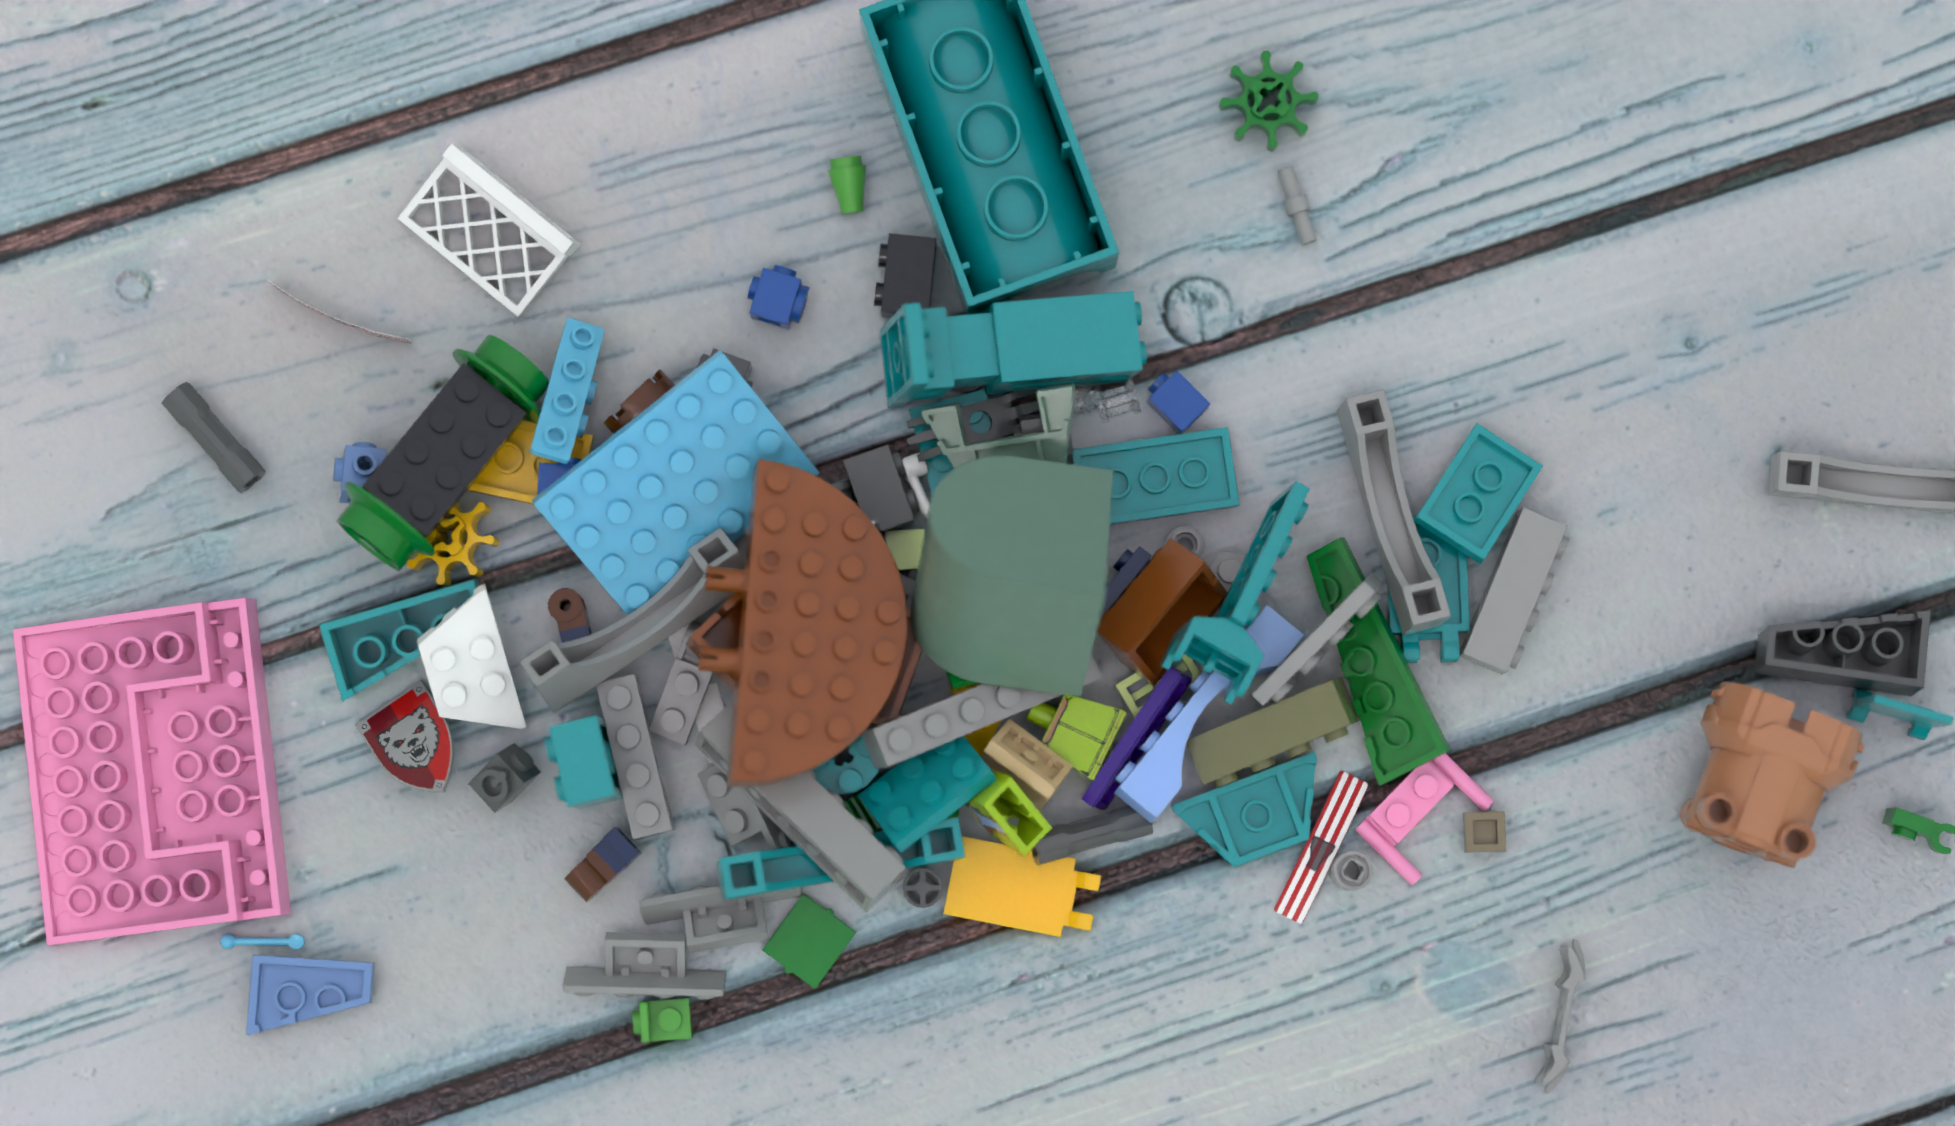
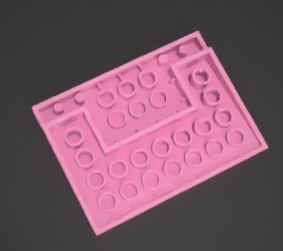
M238 598L210 603L199 602L13 629L47 946L291 914L256 599Z

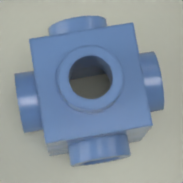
M356 442L352 446L345 445L343 457L335 458L333 481L340 482L339 503H351L344 487L345 483L352 482L362 488L385 459L386 449L376 448L375 444L369 442Z

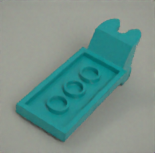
M1295 481L1271 502L1216 618L1193 617L1174 633L1161 662L1163 668L1169 670L1173 661L1179 662L1183 654L1203 664L1202 670L1208 673L1214 670L1231 680L1224 696L1225 702L1232 704L1237 695L1242 697L1245 694L1263 660L1264 654L1244 629V625L1249 627L1259 612L1260 605L1256 601L1261 591L1266 592L1276 576L1277 571L1273 570L1272 567L1277 557L1282 558L1291 545L1293 538L1288 534L1293 523L1298 525L1308 509L1309 504L1304 502L1310 488Z

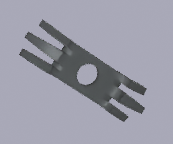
M1037 390L1014 391L997 398L960 407L967 442L972 443L1009 435L1013 436V427H1020V424L1017 423L1019 416L1040 412L1038 401L1019 404L1015 407L1012 406L1011 402L1037 395ZM983 412L990 418L991 426L988 432L978 434L971 429L969 418L972 413ZM922 416L907 421L909 429L927 425ZM932 429L906 439L908 446L938 440ZM937 446L918 454L917 458L919 462H923L943 453L940 447Z

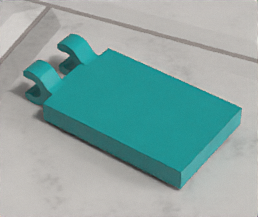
M1414 522L1430 562L1440 577L1451 617L1439 627L1402 635L1387 584L1388 625L1393 635H1401L1400 649L1407 663H1417V660H1420L1419 640H1440L1441 663L1457 662V659H1460L1458 633L1470 632L1467 555Z

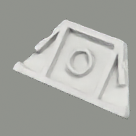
M485 584L480 585L474 590L472 597L458 609L454 607L443 617L439 625L431 627L417 639L439 717L517 729L526 728Z

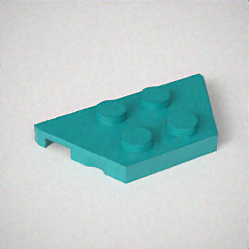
M1315 752L1309 753L1173 804L1171 808L1178 817L1232 867L1242 865L1309 839L1317 755Z

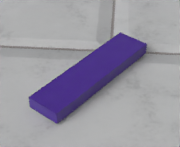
M1170 666L1081 799L1092 807L1101 810L1107 809L1116 795L1114 792L1121 785L1115 778L1129 761H1132L1135 765L1144 754V751L1140 749L1154 730L1157 732L1166 721V715L1180 700L1192 682L1191 677Z

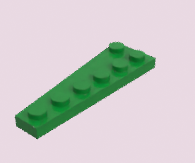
M1345 537L1338 538L1306 556L1322 608L1326 612L1327 617L1365 580ZM1376 603L1362 618L1355 613L1349 619L1354 626L1336 644L1342 660L1340 664L1344 678L1348 679L1354 698L1352 701L1356 716L1359 715L1366 736L1364 742L1379 786H1382L1451 751L1378 603Z

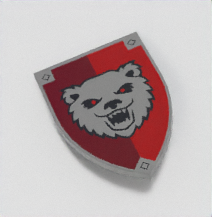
M420 680L355 725L378 763L391 777L401 784L416 790L445 793L454 763L453 736L446 718L439 717L435 700L424 682Z

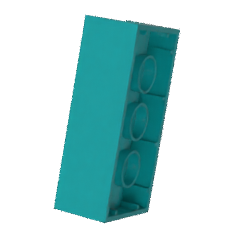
M883 0L859 9L863 37L965 314H981L992 303L1003 302L1025 291L1058 279L1091 271L1103 273L1116 268L1119 256L1118 247L1026 0Z

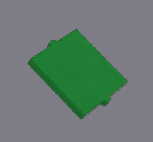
M802 894L762 951L783 965L787 974L794 973L816 989L856 934V931L836 918L832 909L825 910L805 894Z

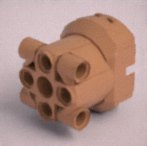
M1722 682L1719 688L1712 691L1710 698H1713L1714 702L1706 706L1700 722L1711 753L1694 797L1685 801L1680 809L1681 822L1688 830L1705 834L1716 843L1748 855L1754 854L1765 861L1795 868L1797 861L1808 857L1815 849L1816 838L1811 828L1824 794L1853 778L1858 765V761L1854 760L1855 755L1858 752L1862 753L1864 749L1861 741L1863 734L1851 725L1814 710H1810L1806 723L1791 718L1796 703L1755 687L1733 682Z

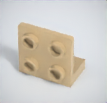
M1010 718L991 739L984 749L985 753L981 757L991 770L1011 776L1039 812L1042 811L1073 768V765Z

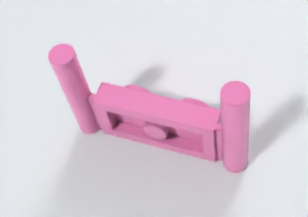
M1446 753L1412 770L1354 829L1411 886L1423 874L1394 846L1419 823L1453 786L1456 785L1483 812L1494 802Z

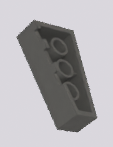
M1931 610L1900 615L1895 613L1880 615L1879 617L1858 619L1854 617L1827 622L1813 621L1768 626L1758 635L1754 674L1912 696L1924 688Z

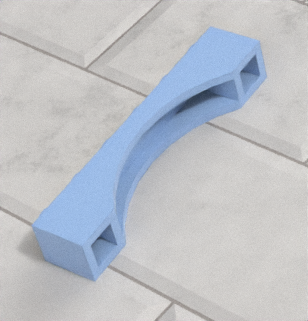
M1268 605L1257 614L1249 627L1244 625V629L1264 654L1255 676L1274 672L1304 636V634ZM1204 670L1189 687L1195 692L1186 704L1179 700L1166 715L1165 719L1170 722L1169 726L1162 734L1154 730L1140 749L1146 754L1139 763L1135 765L1132 761H1129L1115 778L1121 785L1114 793L1150 823L1161 814L1182 787L1184 751L1194 723L1206 705L1215 696L1226 690L1231 682L1230 679L1214 670L1211 674Z

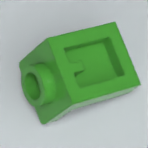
M690 998L639 1002V1010H633L634 1035L641 1034L642 1043L692 1038Z

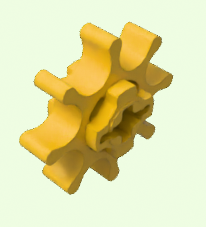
M458 501L427 539L436 553L433 556L419 553L417 557L407 562L408 568L419 571L426 562L434 560L439 566L436 583L444 587L451 585V570L460 563L466 565L471 575L481 577L483 570L474 561L473 555L475 550L482 544H489L494 547L500 544L499 538L492 535L481 536L477 530L478 521L482 516L491 512V507L483 502H479L472 511L463 513ZM448 529L453 531L450 535L453 540L451 544L445 543L448 539L445 532Z

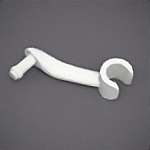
M916 453L902 459L906 472L902 476L904 481L909 482L920 512L927 518L930 501L924 492L919 477L927 475L928 470L925 461H918L917 455L920 453Z

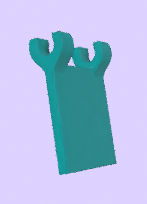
M1854 688L1851 697H1854L1852 707L1846 714V719L1860 723L1865 721L1870 711L1913 723L1912 727L1908 728L1907 736L1920 740H1925L1932 728L1952 725L1954 717L1876 694L1872 695L1871 692Z

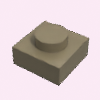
M1505 811L1463 813L1464 853L1506 852Z

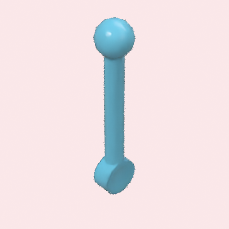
M226 933L221 937L220 943L225 949H231L235 945L290 946V948L298 950L304 946L305 939L300 934H293L290 938L235 937L233 934Z

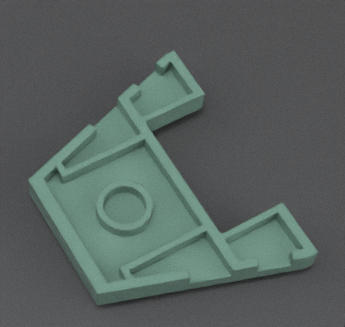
M1075 384L1040 389L1036 392L1044 431L972 443L967 442L959 402L927 407L921 410L926 424H930L939 440L937 444L942 453L947 455L954 469L969 461L991 456H1013L1066 464L1076 388Z

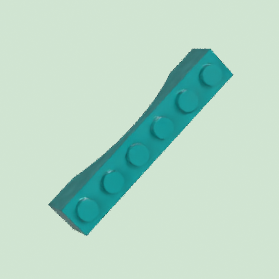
M958 817L943 820L901 853L884 831L874 833V837L884 847L889 846L900 855L906 869L956 861L965 857ZM799 846L719 858L716 861L722 901L834 882Z

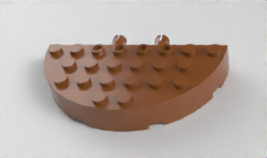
M759 459L753 468L745 566H743V569L707 565L705 578H707L704 585L705 591L740 593V597H742L739 644L736 649L700 645L698 654L700 661H698L697 667L698 671L733 673L736 678L727 786L734 787L769 785L806 774L827 763L846 749L870 725L889 697L899 674L907 636L906 602L900 574L890 549L869 517L845 494L821 478L783 463Z

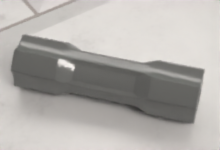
M185 382L177 386L176 389L164 398L161 404L191 434L238 492L243 493L250 489L266 473L265 469L234 438L190 383Z
M1128 805L1108 813L1067 824L1051 826L1052 829L1031 851L1036 865L1069 857L1071 854L1153 834V824Z

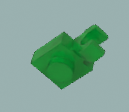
M1899 808L1886 809L1882 824L1893 827L1891 834L1911 841H1915L1916 836H1923L1934 852L1938 854L1951 853V848L1940 844L1939 835L1944 831L1949 834H1955V826L1934 822V820Z

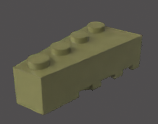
M1339 677L1187 740L1186 744L1203 785L1214 781L1218 788L1238 780L1236 771L1251 766L1253 773L1274 765L1273 756L1287 751L1291 758L1311 750L1312 747L1309 741L1324 736L1326 743L1343 737L1349 734L1346 726L1360 721L1359 715L1356 716L1352 699L1343 677Z

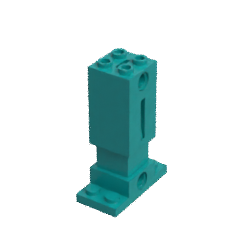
M1134 291L997 302L992 303L981 314L946 316L945 307L921 309L920 303L904 304L879 330L888 408L904 407L909 401L940 399L952 388L986 385L987 394L1040 390L1069 384L1086 386L1126 382L1143 370L1142 365H1145L1147 361L1146 345L1144 341H1139L1138 325L1142 324L1140 302H1135Z

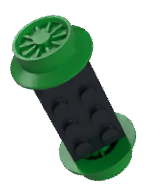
M488 335L474 353L461 349L454 350L452 355L460 366L455 374L369 477L362 488L352 482H346L344 485L351 503L336 520L337 523L362 547L397 571L403 568L414 553L433 556L436 553L427 539L513 435L524 419L536 424L538 422L540 410L536 402L547 390L549 380L523 354L493 335Z

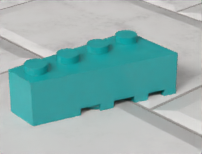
M478 577L320 624L319 627L342 702L420 657L417 639L431 627L439 625L443 617L454 607L458 609L474 595V590L480 586Z

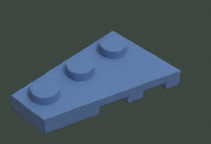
M253 955L246 1036L372 1003L375 962Z

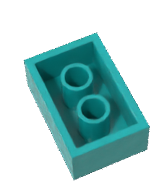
M595 715L549 727L551 736L545 738V746L549 760L558 764L560 776L554 777V783L559 801L567 802L568 807L583 809L623 799L603 718Z

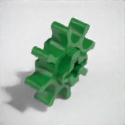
M1263 51L1260 57L1262 72L1257 76L1245 75L1236 65L1231 68L1229 75L1242 85L1243 93L1235 99L1222 98L1219 109L1225 111L1233 108L1243 113L1245 123L1235 131V140L1241 141L1248 130L1259 128L1267 134V150L1273 152L1278 144L1275 131L1279 127L1289 126L1296 131L1298 136L1304 137L1306 135L1308 126L1296 118L1295 108L1301 104L1315 105L1319 95L1317 92L1301 94L1294 89L1292 81L1293 78L1302 72V62H1295L1292 70L1287 74H1277L1270 67L1271 53ZM1277 90H1280L1275 104L1268 105L1258 113L1263 97L1268 98ZM1286 95L1289 97L1290 105L1286 101ZM1248 98L1251 100L1252 108L1248 105Z

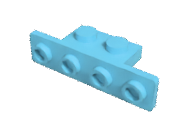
M572 318L566 320L532 440L531 454L563 464L569 462L576 436L582 438L589 415L583 414L585 403L591 405L598 382L592 381V376L604 335L603 328Z

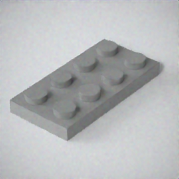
M1371 573L1251 695L1262 706L1270 698L1278 703L1298 682L1293 675L1298 670L1305 675L1326 654L1321 647L1326 642L1333 647L1354 626L1349 619L1355 613L1362 618L1378 602L1381 596L1377 593V590L1384 583Z

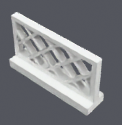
M451 143L442 155L444 159L397 219L516 316L521 317L567 257L572 256L581 243L462 146ZM448 169L459 178L461 195L441 197L439 181ZM467 185L477 193L468 194ZM433 190L434 198L426 199ZM483 197L490 203L491 220L471 222L469 199ZM462 200L464 223L444 225L441 202ZM435 203L437 226L422 227L411 218L420 205ZM497 209L508 218L498 219ZM514 222L519 226L522 244L501 246L499 224ZM492 225L494 247L474 250L472 227ZM465 228L467 250L453 252L446 247L445 230ZM438 231L439 240L429 232ZM527 234L530 235L537 242L528 243ZM544 247L555 258L545 270L531 271L529 248ZM522 249L525 272L504 274L502 251ZM495 252L497 275L483 277L476 271L475 254ZM468 255L469 265L459 256ZM541 275L533 285L532 276ZM525 277L527 293L519 304H516L506 294L505 279ZM498 280L499 289L489 281Z

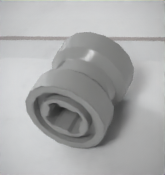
M1345 851L1334 858L1330 866V876L1333 883L1343 890H1359L1371 881L1373 866L1365 854L1359 851Z

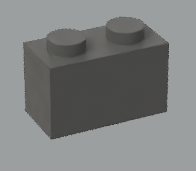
M886 445L843 460L859 508L870 520H878L879 523L875 527L880 525L879 532L881 535L885 534L886 531H893L915 523L913 513L919 512V508L912 489L907 491L903 489L899 476L905 475L906 472L899 452L891 454L889 446Z

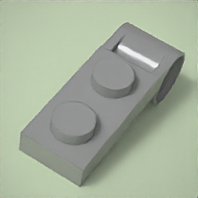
M696 621L690 622L649 726L650 732L682 745H686L714 674L712 671H698L697 667L700 658L686 645L689 637L702 625Z

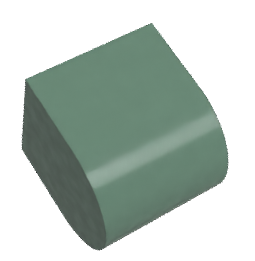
M991 456L964 463L949 472L940 481L930 501L910 610L911 627L914 636L922 650L931 660L951 674L972 682L1081 697L1106 594L1113 470L1013 456Z

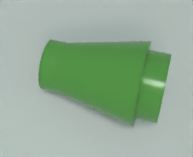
M861 156L830 159L831 169L827 171L840 205L841 214L864 211L866 165H862Z

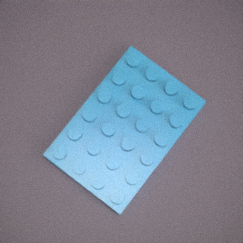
M720 349L533 498L532 502L623 611L629 615L656 595L674 577L689 557V548L719 528L724 531L732 543L745 533L744 530L749 527L753 468L759 459L783 463L815 476L820 472Z

